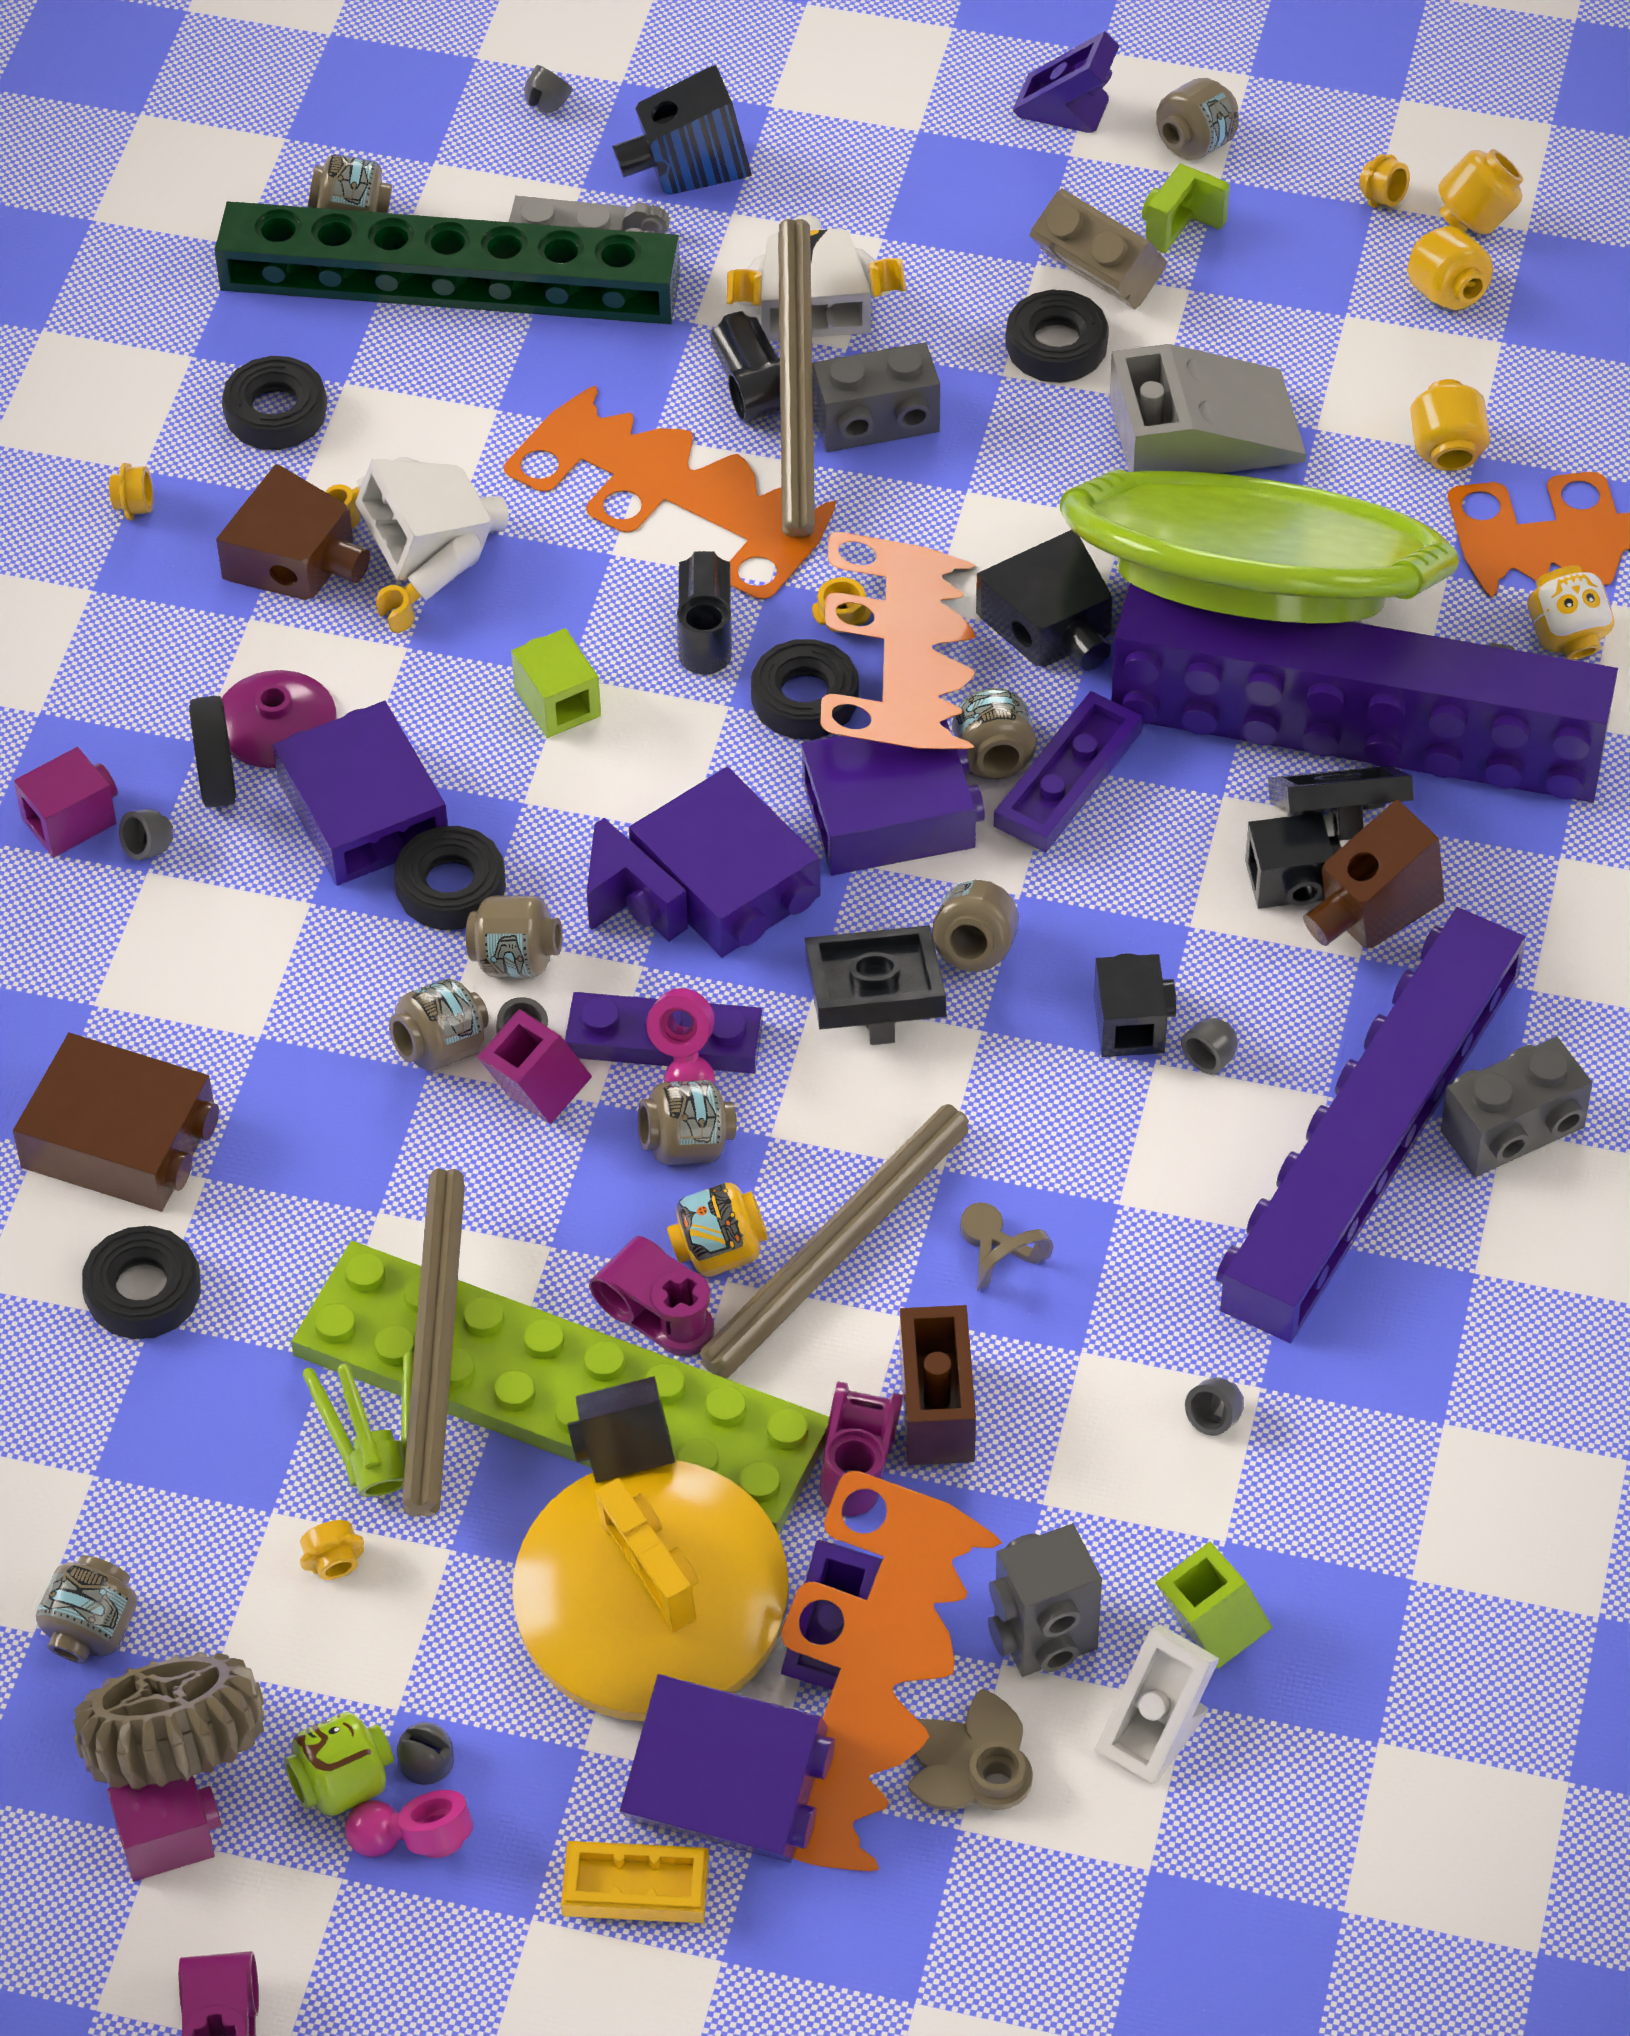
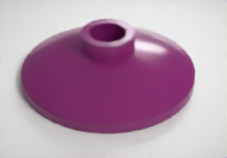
M271 670L253 674L234 684L221 698L224 704L231 755L239 761L256 767L276 768L272 744L285 740L299 731H308L337 719L335 703L329 691L314 678L295 671Z

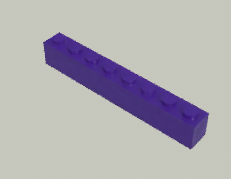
M1459 907L1455 908L1443 928L1435 925L1431 929L1421 951V964L1415 972L1407 969L1403 973L1394 991L1392 999L1394 1006L1386 1017L1382 1014L1376 1016L1367 1032L1364 1041V1049L1366 1050L1358 1062L1350 1059L1341 1071L1335 1087L1336 1098L1330 1107L1320 1105L1314 1113L1306 1132V1140L1308 1142L1300 1154L1291 1151L1283 1162L1276 1181L1277 1191L1270 1201L1261 1198L1256 1204L1247 1224L1246 1233L1249 1235L1240 1248L1232 1245L1225 1253L1216 1275V1281L1222 1283L1221 1312L1290 1344L1292 1343L1444 1098L1447 1086L1452 1084L1519 977L1526 936Z

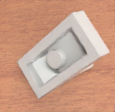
M1161 1624L1151 1628L1094 1750L1151 1784L1159 1782L1208 1712V1708L1200 1703V1700L1220 1658Z

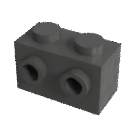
M926 342L812 362L813 412L826 452L940 432V381Z
M1558 1036L1536 1046L1525 1045L1515 1050L1507 1059L1481 1071L1470 1070L1463 1073L1452 1084L1447 1086L1440 1131L1475 1178L1584 1128L1593 1082Z
M1074 1523L1042 1535L1031 1533L1020 1536L1010 1542L1004 1549L996 1551V1580L989 1582V1592L995 1612L994 1616L988 1617V1627L999 1654L1002 1657L1011 1654L1022 1677L1041 1670L1045 1672L1061 1670L1073 1663L1078 1656L1098 1649L1102 1577Z

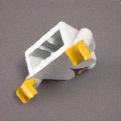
M800 215L792 219H803L810 225L812 338L871 333V296L888 295L893 290L907 291L902 259L885 258L875 260L864 249L855 248L848 231L842 228L822 230L821 221L815 216ZM773 233L767 238L765 254L755 257L747 269H735L727 272L726 304L733 305V303L738 302L745 306H761V327L769 341L780 340L778 233Z
M398 457L394 460L371 459L366 475L356 481L357 487L351 490L346 485L337 484L332 485L326 490V493L342 501L349 508L352 529L359 524L362 515L396 579L409 580L411 582L404 588L398 585H388L383 587L377 594L376 607L380 617L395 609L387 618L389 628L394 633L403 632L412 626L415 620V612L412 606L414 602L420 597L427 601L455 577L473 566L479 560L489 532H501L505 530L508 524L509 512L504 498L501 496L479 497L465 470L452 464L420 462L409 457Z

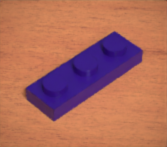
M1090 691L994 810L993 827L1047 853L1141 734L1143 716Z
M573 992L565 1042L578 1059L669 1066L674 1061L673 1056L661 1052L654 1046L647 1033V1016L658 999ZM709 1003L714 1012L715 1024L711 1036L702 1049L698 1051L699 1057L706 1060L712 1069L716 1071L755 1074L763 1026V1008ZM681 1010L673 1012L674 1019L680 1026H693L692 1017L687 1012Z

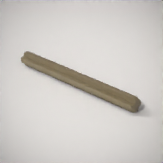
M785 219L779 224L778 232L782 531L789 537H807L813 533L815 525L810 225L803 219Z
M951 1104L940 1106L701 1349V1364L707 1371L712 1372V1374L723 1378L730 1377L968 1134L967 1124L969 1120L967 1116Z
M435 1169L431 1172L428 1179L402 1493L403 1509L406 1514L412 1517L420 1515L432 1517L440 1510L465 1194L464 1175L457 1169Z

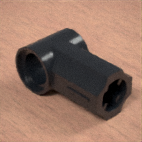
M743 311L725 315L718 326L710 330L711 345L728 376L731 400L739 419L742 422H747L779 413L780 357L778 358L757 317H749Z
M694 551L691 557L679 562L678 658L685 669L704 675L723 670L730 663L732 657L731 565L729 561L718 557L715 551Z

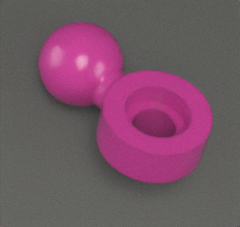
M677 988L662 994L647 1016V1033L657 1049L669 1056H673L674 1061L665 1072L664 1082L708 1080L715 1084V1074L712 1067L706 1060L699 1057L698 1051L702 1049L713 1032L715 1024L714 1012L709 1002L701 994L691 989ZM679 1010L687 1012L692 1017L693 1026H680L675 1021L673 1012Z
M437 1790L420 1795L408 1802L400 1812H396L390 1805L382 1801H365L351 1810L345 1822V1836L348 1844L354 1851L366 1857H379L387 1854L396 1846L399 1840H404L407 1849L412 1853L425 1855L430 1858L445 1857L456 1852L473 1830V1821L465 1797L453 1790Z

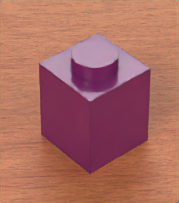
M78 746L14 780L21 818L53 858L117 824L112 798L118 795L115 782L103 764L93 765Z
M520 1009L477 1056L510 1099L550 1125L592 1078V1075L561 1035Z
M191 1776L188 1782L183 1779L168 1782L164 1787H160L158 1784H148L138 1790L131 1788L130 1784L121 1788H107L114 1820L133 1882L215 1857L210 1830L220 1828L222 1824L211 1786L197 1790L194 1777Z

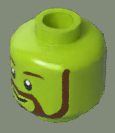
M350 1712L340 1713L297 1733L291 1743L292 1754L283 1759L290 1784L303 1808L307 1810L315 1806L318 1811L328 1817L336 1816L354 1808L360 1803L378 1797L386 1787L384 1767L394 1763L390 1744L381 1727L375 1724L367 1728L359 1717Z

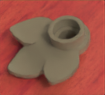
M981 1689L970 1704L965 1724L937 1719H917L926 1728L930 1737L924 1746L914 1754L924 1769L911 1779L908 1784V1790L922 1803L935 1809L951 1811L975 1803L990 1810H1005L1020 1804L1027 1797L1032 1787L1033 1771L1030 1761L1020 1751L1023 1724L1017 1713L1000 1697L985 1689ZM998 1773L1005 1775L1009 1781L1003 1784H993L985 1779L991 1774Z

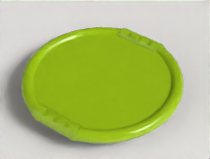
M1116 469L1067 490L1060 500L1061 514L1071 530L1089 544L1118 557L1117 570L1128 582L1147 592L1178 603L1241 617L1296 623H1340L1362 620L1380 613L1384 608L1385 598L1411 599L1443 581L1456 571L1459 563L1455 548L1441 534L1410 516L1347 495L1275 480L1207 472H1127Z

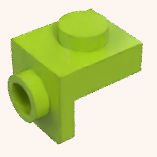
M1179 163L1160 189H1152L1145 200L1142 209V219L1146 221V239L1159 252L1165 254L1191 219L1216 229H1221L1228 219L1230 185L1226 181Z

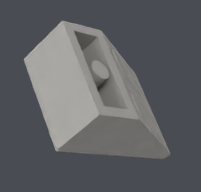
M1173 344L1112 351L1109 401L1129 472L1191 471L1219 474L1306 462L1305 448L1281 369Z

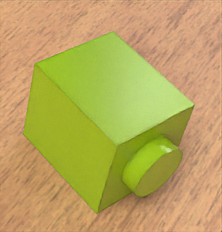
M566 628L544 637L534 638L525 645L511 650L515 691L546 738L601 716L599 676Z
M1211 1541L1155 1582L1185 1632L1199 1647L1220 1658L1216 1665L1217 1669L1273 1628L1247 1582Z

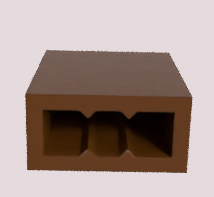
M68 1032L14 1127L13 1135L22 1169L162 1212L173 1191L182 1190L187 1183L192 1168V1156L200 1141L209 1140L214 1133L219 1118V1106L214 1103L210 1076Z

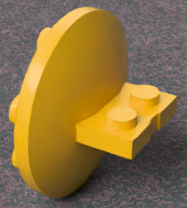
M675 1460L676 1463L598 1483L595 1482L592 1472L580 1478L553 1498L535 1519L522 1542L513 1574L512 1593L515 1616L523 1644L542 1675L557 1690L585 1708L618 1719L645 1721L658 1674L736 1693L762 1668L781 1636L789 1604V1579L787 1561L779 1535L765 1511L744 1489L721 1474L699 1465Z

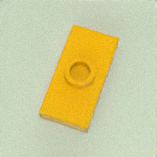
M567 1841L561 1898L562 1916L705 1924L710 1863L709 1848Z

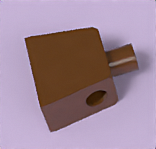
M277 464L272 467L216 538L222 579L303 600L314 598L332 574L353 583H358L364 577L370 562L369 550L353 544L350 510L346 504Z
M1398 799L1395 800L1325 862L1321 869L1325 900L1305 914L1303 921L1311 935L1323 946L1329 945L1347 931L1362 947L1374 948L1445 902L1439 838Z

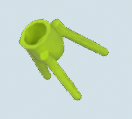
M412 1351L406 1352L403 1356L401 1441L394 1440L391 1430L371 1432L351 1368L348 1364L343 1363L339 1365L337 1370L357 1436L353 1440V1448L316 1372L310 1367L303 1370L302 1375L310 1390V1394L345 1464L350 1486H357L358 1493L362 1497L382 1496L403 1489L414 1352Z

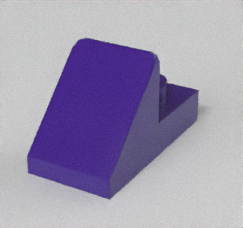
M1104 31L1028 73L1012 111L1022 119L1086 133L1095 132L1109 102V95L1103 87L1112 76L1113 72L1110 68L1120 45Z
M602 818L594 824L587 883L589 928L591 930L597 928L619 911L628 907L638 923L644 927L651 925L669 942L687 930L686 890L607 819Z
M819 1539L815 1544L805 1583L818 1582L867 1600L883 1558ZM814 1601L807 1605L800 1615V1631L805 1639L813 1644H829L835 1641L842 1633L844 1627L842 1611L836 1604L830 1601ZM787 1648L780 1674L833 1690L841 1668Z

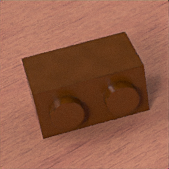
M967 1305L900 1308L899 1353L907 1465L975 1462L976 1412Z

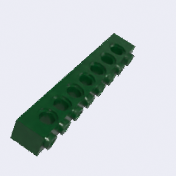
M231 201L226 202L214 249L221 291L672 324L680 280L679 235Z

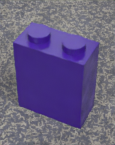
M386 700L364 709H355L341 718L308 731H299L285 740L272 744L278 782L337 886L395 864L403 846L417 834L435 827L448 826L446 804Z
M947 719L941 721L940 724L950 731ZM843 735L801 743L802 783L831 876L975 848L976 822L984 821L985 811L979 786L977 784L969 786L965 776L969 774V760L966 749H918Z
M728 766L629 826V840L686 890L688 924L721 958L740 946L753 944L767 929L791 914L802 913L812 905L816 898L821 896L820 857Z
M658 1674L619 1812L630 1821L792 1863L795 1848L806 1849L810 1841L816 1818V1807L807 1804L814 1779L824 1780L828 1774L834 1753L835 1738L826 1736L829 1726L819 1715Z

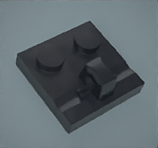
M1392 766L1268 777L1270 802L1282 809H1286L1288 816L1325 813V809H1331L1333 834L1338 836L1340 841L1351 840L1364 828L1363 810L1386 807V803H1392L1397 799L1400 802L1414 800L1412 775Z
M930 925L805 938L806 963L819 1030L866 1025L869 1030L870 1045L895 1043V1022L947 1017L946 994Z

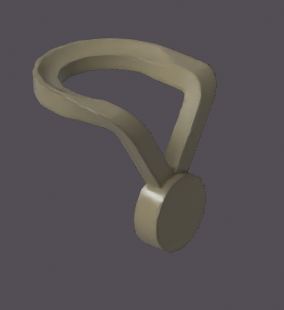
M982 1202L968 1206L961 1216L960 1232L968 1243L980 1246L977 1291L989 1286L994 1266L1009 1253L1033 1264L1050 1258L1053 1251V1243L1046 1231L1041 1229L1029 1230L1011 1237L1001 1232L1003 1219L996 1207ZM1035 1243L1033 1248L1027 1246V1244ZM992 1244H995L997 1247L991 1251Z

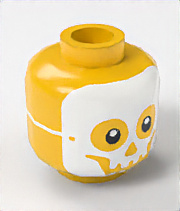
M1575 565L1555 569L1539 577L1536 580L1537 588L1528 597L1527 607L1540 646L1553 653L1565 652L1566 658L1570 660L1585 658L1601 650L1600 640L1612 631L1615 620L1600 577L1593 573L1583 572L1582 567Z

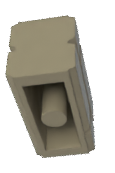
M1063 188L1056 192L1032 227L1029 235L1047 256L1107 293H1112L1117 299L1133 309L1142 304L1166 269L1165 267L1168 263L1150 241Z

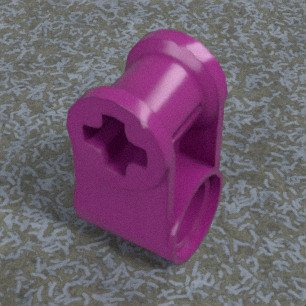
M643 1236L632 1238L589 1280V1289L592 1296L607 1314L622 1323H627L669 1353L680 1356L699 1353L714 1337V1321L711 1313L707 1310L711 1298L707 1280L699 1273L690 1270L667 1255L657 1244Z
M837 1381L825 1438L827 1443L819 1484L820 1496L828 1508L840 1478L846 1474L844 1470L860 1471L883 1479L888 1453H892L903 1394L893 1393L890 1398L851 1391L849 1390L848 1383ZM860 1489L852 1492L843 1503L842 1515L858 1516L867 1513L875 1506L880 1494L870 1489Z
M245 1951L181 1957L179 1959L178 1981L182 2013V2036H256V2016H258L259 1984L254 1952Z

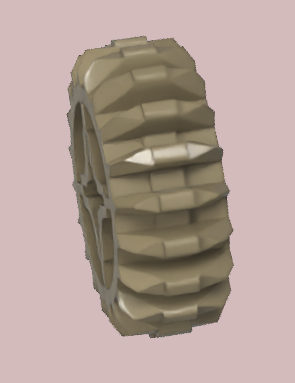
M198 1652L191 1657L182 1658L176 1654L169 1660L160 1662L151 1660L149 1665L141 1668H128L124 1675L118 1678H107L102 1683V1688L93 1689L85 1695V1701H82L75 1708L76 1718L73 1722L77 1734L74 1735V1740L79 1758L84 1759L87 1772H91L94 1781L108 1782L110 1787L121 1788L130 1784L131 1788L139 1790L148 1784H158V1786L164 1787L168 1782L183 1779L188 1782L189 1778L201 1772L212 1773L215 1766L221 1763L233 1762L238 1758V1752L248 1751L255 1744V1739L264 1732L263 1721L265 1718L262 1708L264 1700L259 1682H255L252 1669L246 1667L244 1660L229 1658L228 1655L221 1653L208 1657L206 1653Z

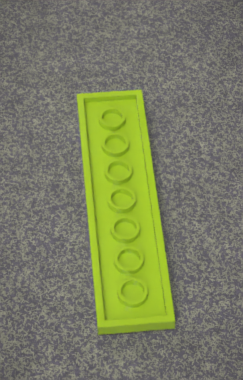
M351 1240L291 1340L293 1356L338 1372L339 1365L343 1363L348 1364L354 1379L402 1396L403 1356L408 1351L414 1352L421 1266ZM458 1280L447 1414L577 1462L567 1425L569 1422L579 1420L576 1396L655 1376L671 1436L675 1460L705 1467L736 1483L758 1502L770 1518L778 1535L780 1534L827 1443L825 1438L829 1416ZM590 1460L578 1462L592 1468Z

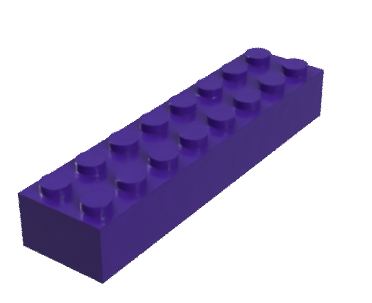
M1129 583L1114 641L1111 701L1142 715L1143 724L1181 729L1200 735L1209 734L1243 740L1256 745H1271L1305 751L1318 756H1333L1367 762L1376 766H1392L1429 773L1442 778L1451 777L1491 784L1499 788H1513L1553 795L1560 799H1575L1594 803L1618 668L1357 622L1296 623L1235 616L1178 603L1147 592Z

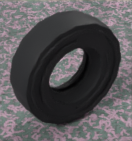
M1052 289L1033 293L1017 303L1008 316L1005 345L1012 363L1024 374L1041 381L1062 383L1081 379L1097 369L1107 353L1109 326L1103 310L1090 298L1074 291ZM1060 325L1074 329L1078 333L1079 338L1071 345L1057 347L1039 342L1035 334L1043 327Z
M267 356L254 359L237 368L225 382L222 396L223 413L229 430L245 444L258 449L271 450L297 446L313 437L324 423L328 404L327 394L320 375L308 363L286 356ZM274 391L287 392L297 399L294 407L277 414L261 413L253 407V402L256 398Z
M794 639L775 645L760 657L751 675V703L760 721L775 733L793 739H816L832 734L823 729L820 723L822 698L812 702H797L787 698L781 689L784 683L791 678L813 676L820 678L826 683L829 689L825 695L839 694L859 698L858 672L850 657L835 645L816 639ZM850 704L839 705L832 710V717L838 724L844 726L850 721L857 706Z
M206 696L190 700L189 713L202 802L205 807H220L234 804L237 797L223 701H221V696Z
M462 826L435 827L417 834L403 846L394 866L396 896L406 914L421 925L439 930L466 928L470 912L478 911L483 900L494 895H504L506 889L504 859L495 843L477 830ZM447 863L465 865L474 874L471 884L457 892L436 891L428 885L426 878L434 867Z
M154 1226L127 1227L106 1236L91 1250L82 1270L84 1301L94 1320L111 1334L129 1339L156 1338L178 1328L193 1313L201 1294L199 1263L188 1243L172 1231ZM149 1264L158 1267L165 1273L167 1281L164 1288L156 1296L146 1300L128 1299L120 1294L116 1288L120 1275L136 1265Z

